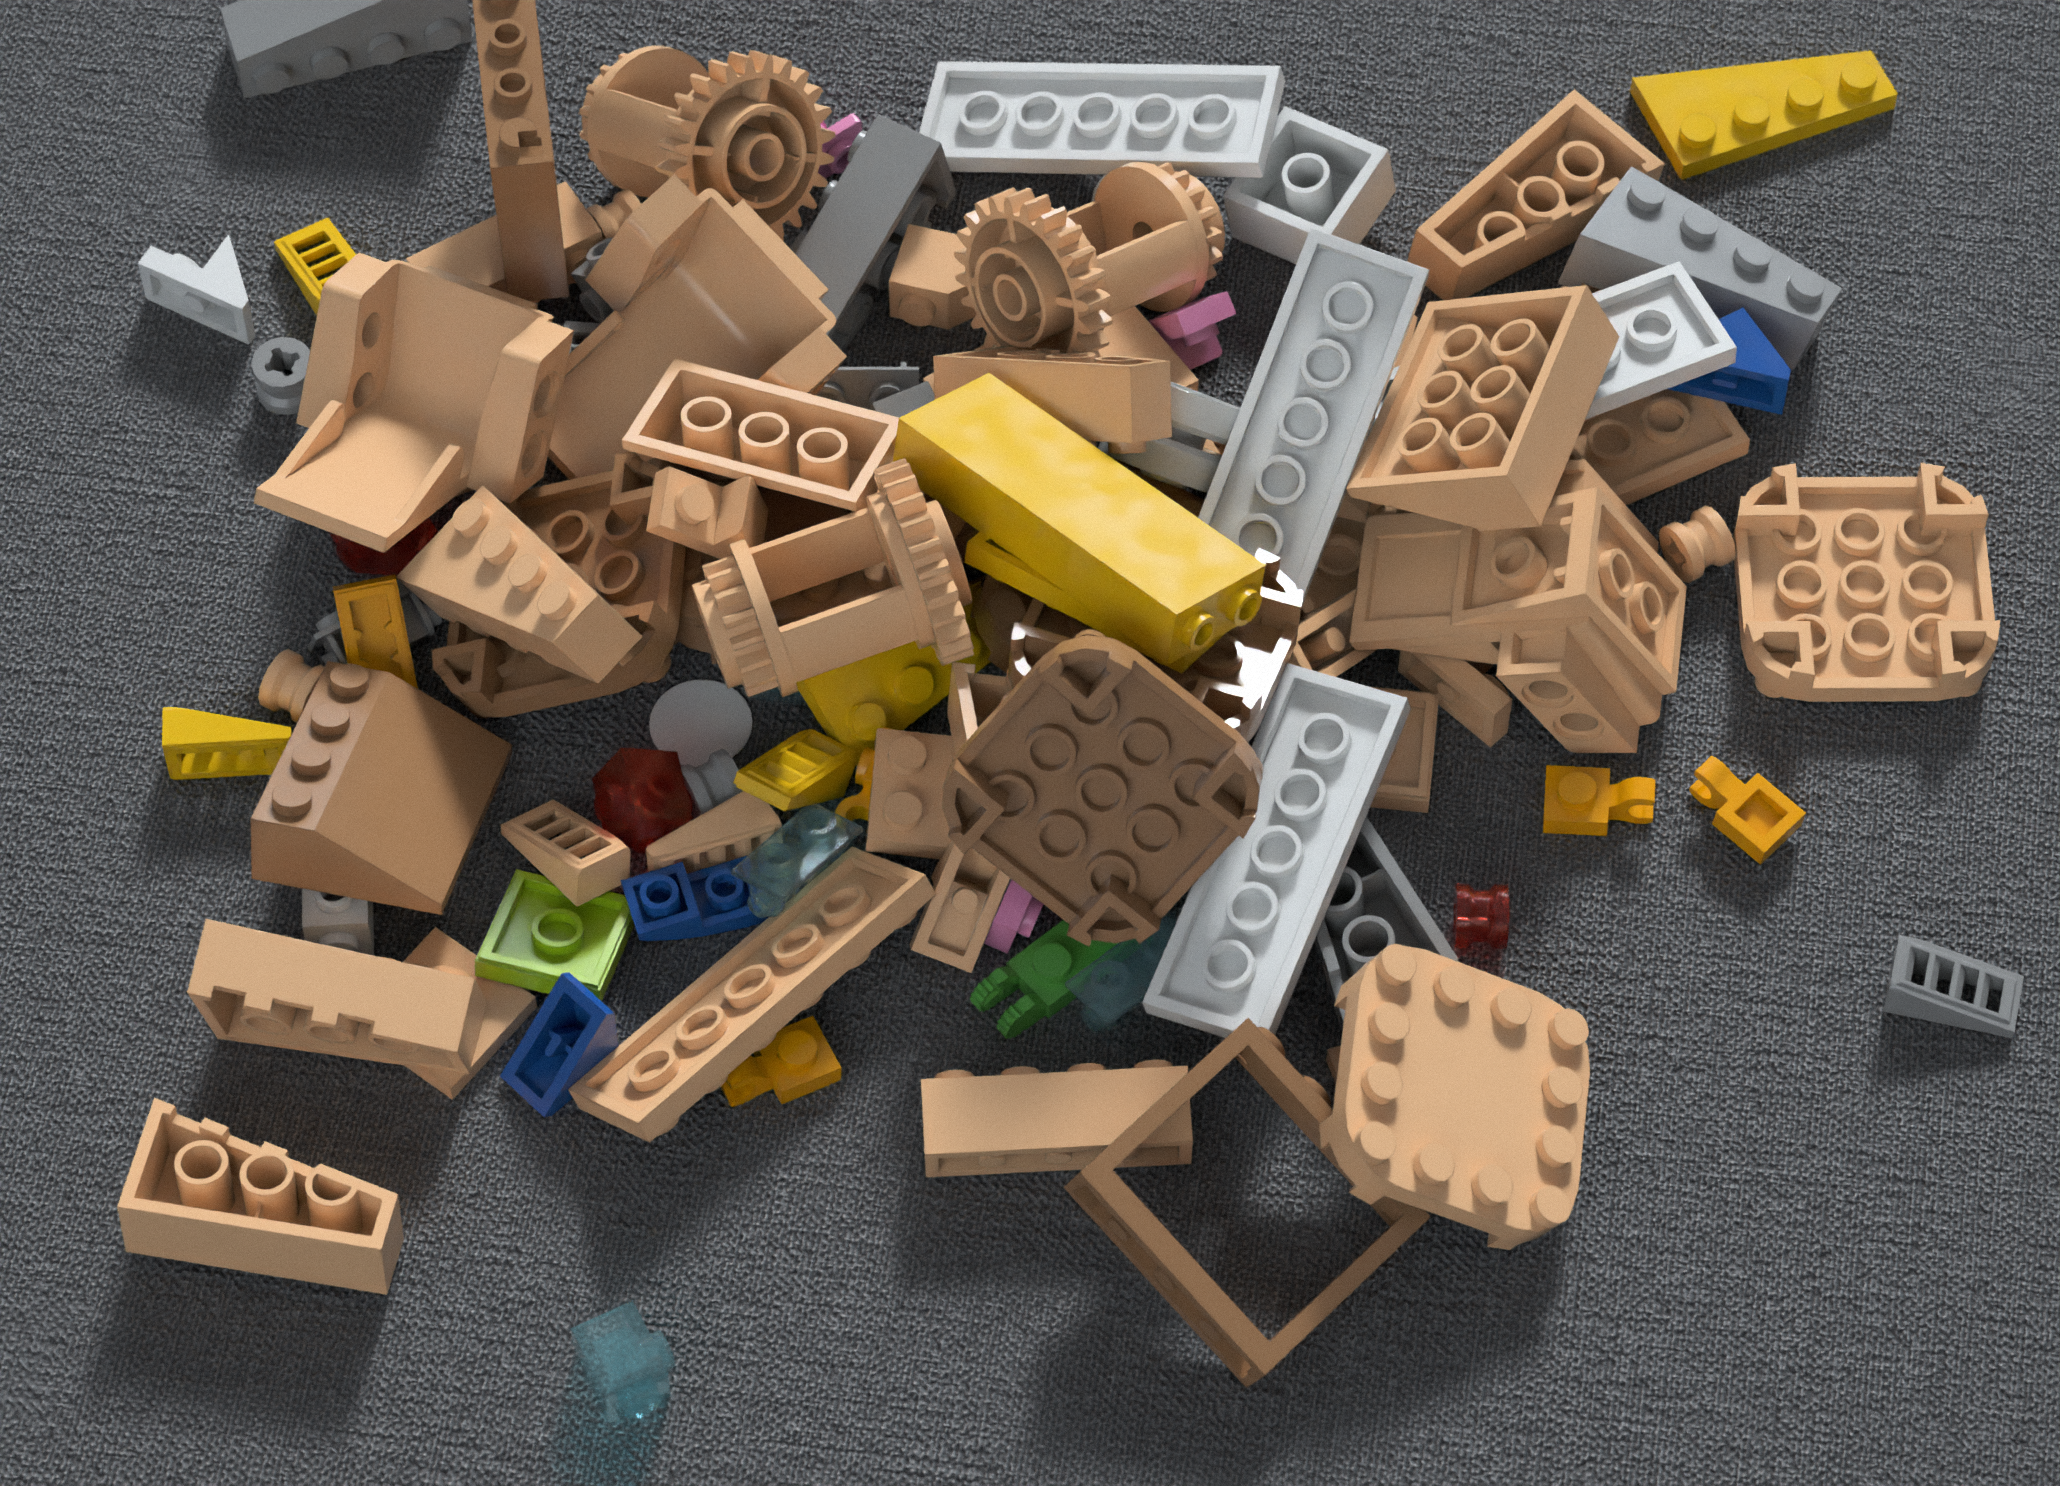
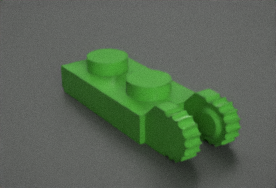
M1063 920L1006 962V966L997 968L987 978H984L981 983H978L973 993L970 994V1000L979 1011L984 1012L994 1007L998 1002L1003 1001L1017 989H1020L1025 995L1016 1001L1013 1006L1011 1005L1010 1008L1005 1010L996 1025L997 1029L1006 1039L1015 1038L1023 1030H1027L1044 1016L1048 1019L1145 947L1147 939L1140 944L1136 939L1119 943L1091 940V944L1088 947L1067 936L1069 924Z

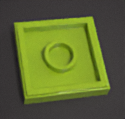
M516 869L476 956L475 976L549 994L561 973L570 972L602 1001L635 926L625 895L608 891L577 907L545 876Z

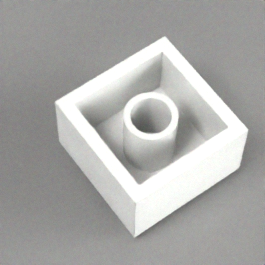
M1284 106L1276 119L1263 178L1236 177L1223 195L1232 237L1297 264L1310 227L1360 245L1396 189L1388 149Z

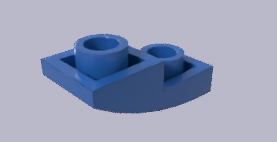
M748 856L688 874L683 862L621 880L639 941L679 940L714 935L757 925L767 919L766 909Z

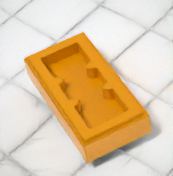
M395 574L333 586L347 663L390 672L418 689Z

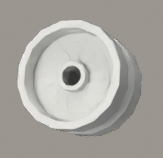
M1171 382L1172 437L1146 441V452L1109 453L1108 442H1100L1098 449L1112 458L1140 468V472L1145 476L1185 490L1191 487L1208 493L1222 455L1204 448L1206 439L1226 445L1240 408Z

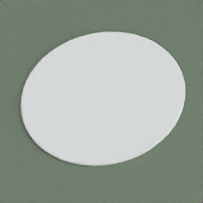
M691 680L672 687L658 699L650 715V734L658 750L668 759L681 765L689 764L697 767L708 762L710 754L720 749H725L732 758L738 754L750 737L752 714L746 700L735 689H728L726 684L714 680Z

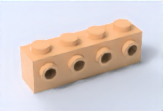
M1146 1060L1135 1064L1130 1069L1107 1070L1101 1064L1082 1063L1071 1066L1067 1069V1072L1040 1073L1036 1068L1019 1066L1008 1068L1002 1071L1001 1075L974 1076L973 1073L965 1070H948L936 1074L934 1079H921L926 1178L1083 1170L1188 1073V1066H1173L1171 1062L1165 1060ZM1190 1099L1115 1168L1191 1164L1193 1134Z

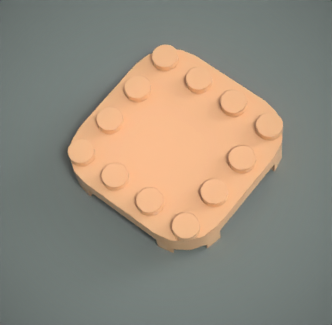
M1796 463L1772 467L1770 477L1751 487L1745 496H1741L1733 536L1736 550L1734 567L1741 649L1747 668L1755 677V685L1759 692L1771 698L1784 697L1807 702L1940 701L1957 697H1969L1976 694L1981 688L1983 678L1991 668L2000 628V620H1995L1985 533L1989 514L1982 495L1974 498L1964 486L1943 476L1944 466L1920 463L1917 477H1797Z
M1400 944L1387 946L1341 985L1334 1005L1344 1009L1345 1016L1333 1113L1319 1124L1321 1148L1326 1149L1331 1146L1339 1167L1355 1184L1349 1193L1370 1205L1381 1197L1386 1196L1489 1233L1487 1247L1511 1250L1518 1244L1541 1237L1569 1218L1579 1189L1590 1078L1589 1053L1585 1042L1589 1034L1586 1020L1576 1010L1564 1009L1560 1004L1540 992L1431 951L1402 946Z

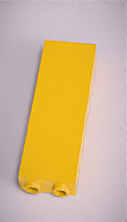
M987 373L899 418L893 462L906 458L913 475L915 474L919 489L937 500L979 532L982 531L993 542L1013 556L1021 559L1064 590L1070 597L1164 664L1169 665L1192 651L1203 649L1210 641L1237 626L1246 625L1256 616L1262 602L1260 592L1266 567L1264 563L992 374Z

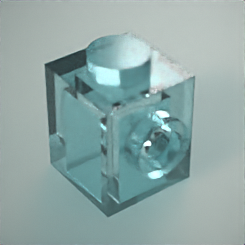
M633 1301L571 1328L575 1358L609 1424L625 1416L629 1419L645 1416L655 1410L663 1399L671 1396L668 1370L676 1367L672 1351L660 1330L649 1333Z

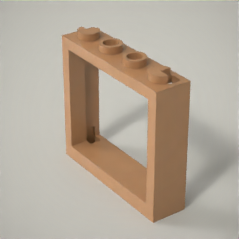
M472 0L490 172L507 293L527 301L570 297L535 0Z
M1249 1018L1240 1024L1063 1187L1246 1388L1264 1377L1431 1217L1423 1209L1386 1196L1381 1197L1371 1204V1207L1389 1227L1269 1341L1113 1171L1115 1167L1231 1060L1236 1058L1349 1183L1355 1186L1353 1181L1339 1167L1331 1146L1326 1149L1321 1148L1319 1124L1333 1113V1109L1330 1107L1331 1100L1329 1095L1317 1081L1311 1077L1302 1076L1285 1058L1286 1053L1282 1043L1271 1031L1261 1026L1257 1027Z

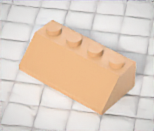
M674 358L623 437L622 446L623 449L736 480L747 475L752 477L758 486L847 510L858 511L867 508L866 496L877 493L878 487L874 479L873 469L893 462L899 417Z

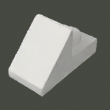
M229 236L224 239L204 268H200L197 263L185 255H171L150 246L138 262L147 300L248 345L255 337L249 300Z

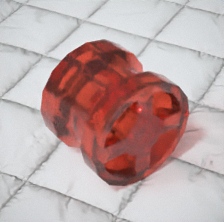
M1456 883L1453 897L1454 948L1467 949L1473 942H1486L1492 949H1507L1509 935L1508 885L1494 884L1488 891L1474 890L1469 884Z

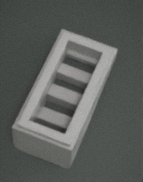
M1899 935L1892 959L1883 1012L2013 1038L2024 976L1924 940ZM1912 973L1925 976L1923 986L1911 982ZM1938 978L1950 981L1948 995L1936 991ZM1963 984L1976 986L1973 1004L1961 1000ZM1989 989L2002 992L1998 1013L1986 1009Z

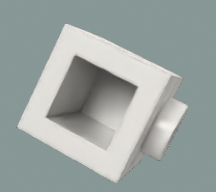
M302 889V928L305 941L374 955L373 902Z

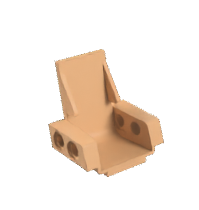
M674 174L625 219L585 279L614 312L568 356L548 457L569 480L613 470L615 453L632 452L623 449L622 439L674 358L817 396L847 357L826 334L836 324V317L821 301L829 289L744 199L732 207L712 188L705 189L696 197ZM637 453L640 456V458L645 462L654 458L651 456Z
M358 253L325 282L321 292L296 424L309 429L275 475L256 488L254 504L384 553L451 499L472 490L477 491L482 485L497 499L507 503L513 502L544 476L574 330L553 323L554 316L537 310L538 304L436 267L421 268L401 260L384 262Z
M1585 459L1568 460L1544 520L1539 527L1486 531L1417 513L1366 516L1349 643L1357 651L1395 649L1497 664L1496 676L1568 751L1573 753H1637L1640 726L1656 722L1660 716L1662 695L1675 693L1677 690L1687 586L1675 574L1674 567L1658 554L1659 542L1591 465Z

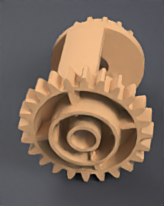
M648 46L636 49L628 54H619L618 61L614 65H603L600 68L601 73L592 84H588L583 107L579 110V114L582 115L583 130L579 133L580 139L586 140L589 144L588 158L594 161L603 177L620 190L629 189L637 196L650 197L675 174L696 197L705 189L712 188L732 207L744 199L784 241L783 223L800 228L802 222L798 209L801 206L811 209L817 207L815 199L810 194L812 187H827L828 181L818 174L820 165L834 162L832 155L822 152V144L833 139L835 132L821 128L820 123L832 111L829 107L816 104V101L823 92L822 88L807 83L809 72L793 67L792 61L755 50H750L748 56L732 51L729 52L727 63L713 59L708 61L707 72L698 60L683 51L665 46Z
M1132 162L1112 170L1103 178L1097 188L1094 201L1067 212L1064 206L1058 209L1052 208L1050 197L1047 194L1035 198L1031 188L1017 192L1013 187L975 203L976 210L965 214L963 217L968 227L957 231L956 234L965 248L954 252V257L965 266V272L955 275L956 281L967 286L969 295L965 296L961 302L964 306L974 307L977 315L973 318L971 326L973 329L983 327L986 331L985 349L995 346L1012 345L1035 351L1039 348L1060 349V353H1098V357H1101L1098 350L1108 346L1110 342L1103 333L1105 327L1113 324L1110 316L1138 304L1153 311L1169 312L1197 298L1205 286V282L1215 278L1217 275L1214 265L1223 260L1225 230L1221 212L1212 194L1197 178L1190 175L1188 171H1174L1171 163H1165L1157 167L1155 164L1146 162Z
M906 458L873 469L878 490L877 493L866 496L867 508L752 548L748 547L745 539L729 544L731 556L702 565L706 580L691 586L710 644L728 689L742 684L746 695L751 697L778 687L781 696L785 697L798 692L796 682L915 641L919 649L931 645L942 666L974 655V647L970 638L971 634L963 610V606L972 604L973 601L958 549L941 506L937 500L925 502L915 474L913 475ZM882 562L885 563L893 586L892 588L778 627L770 605L771 601Z

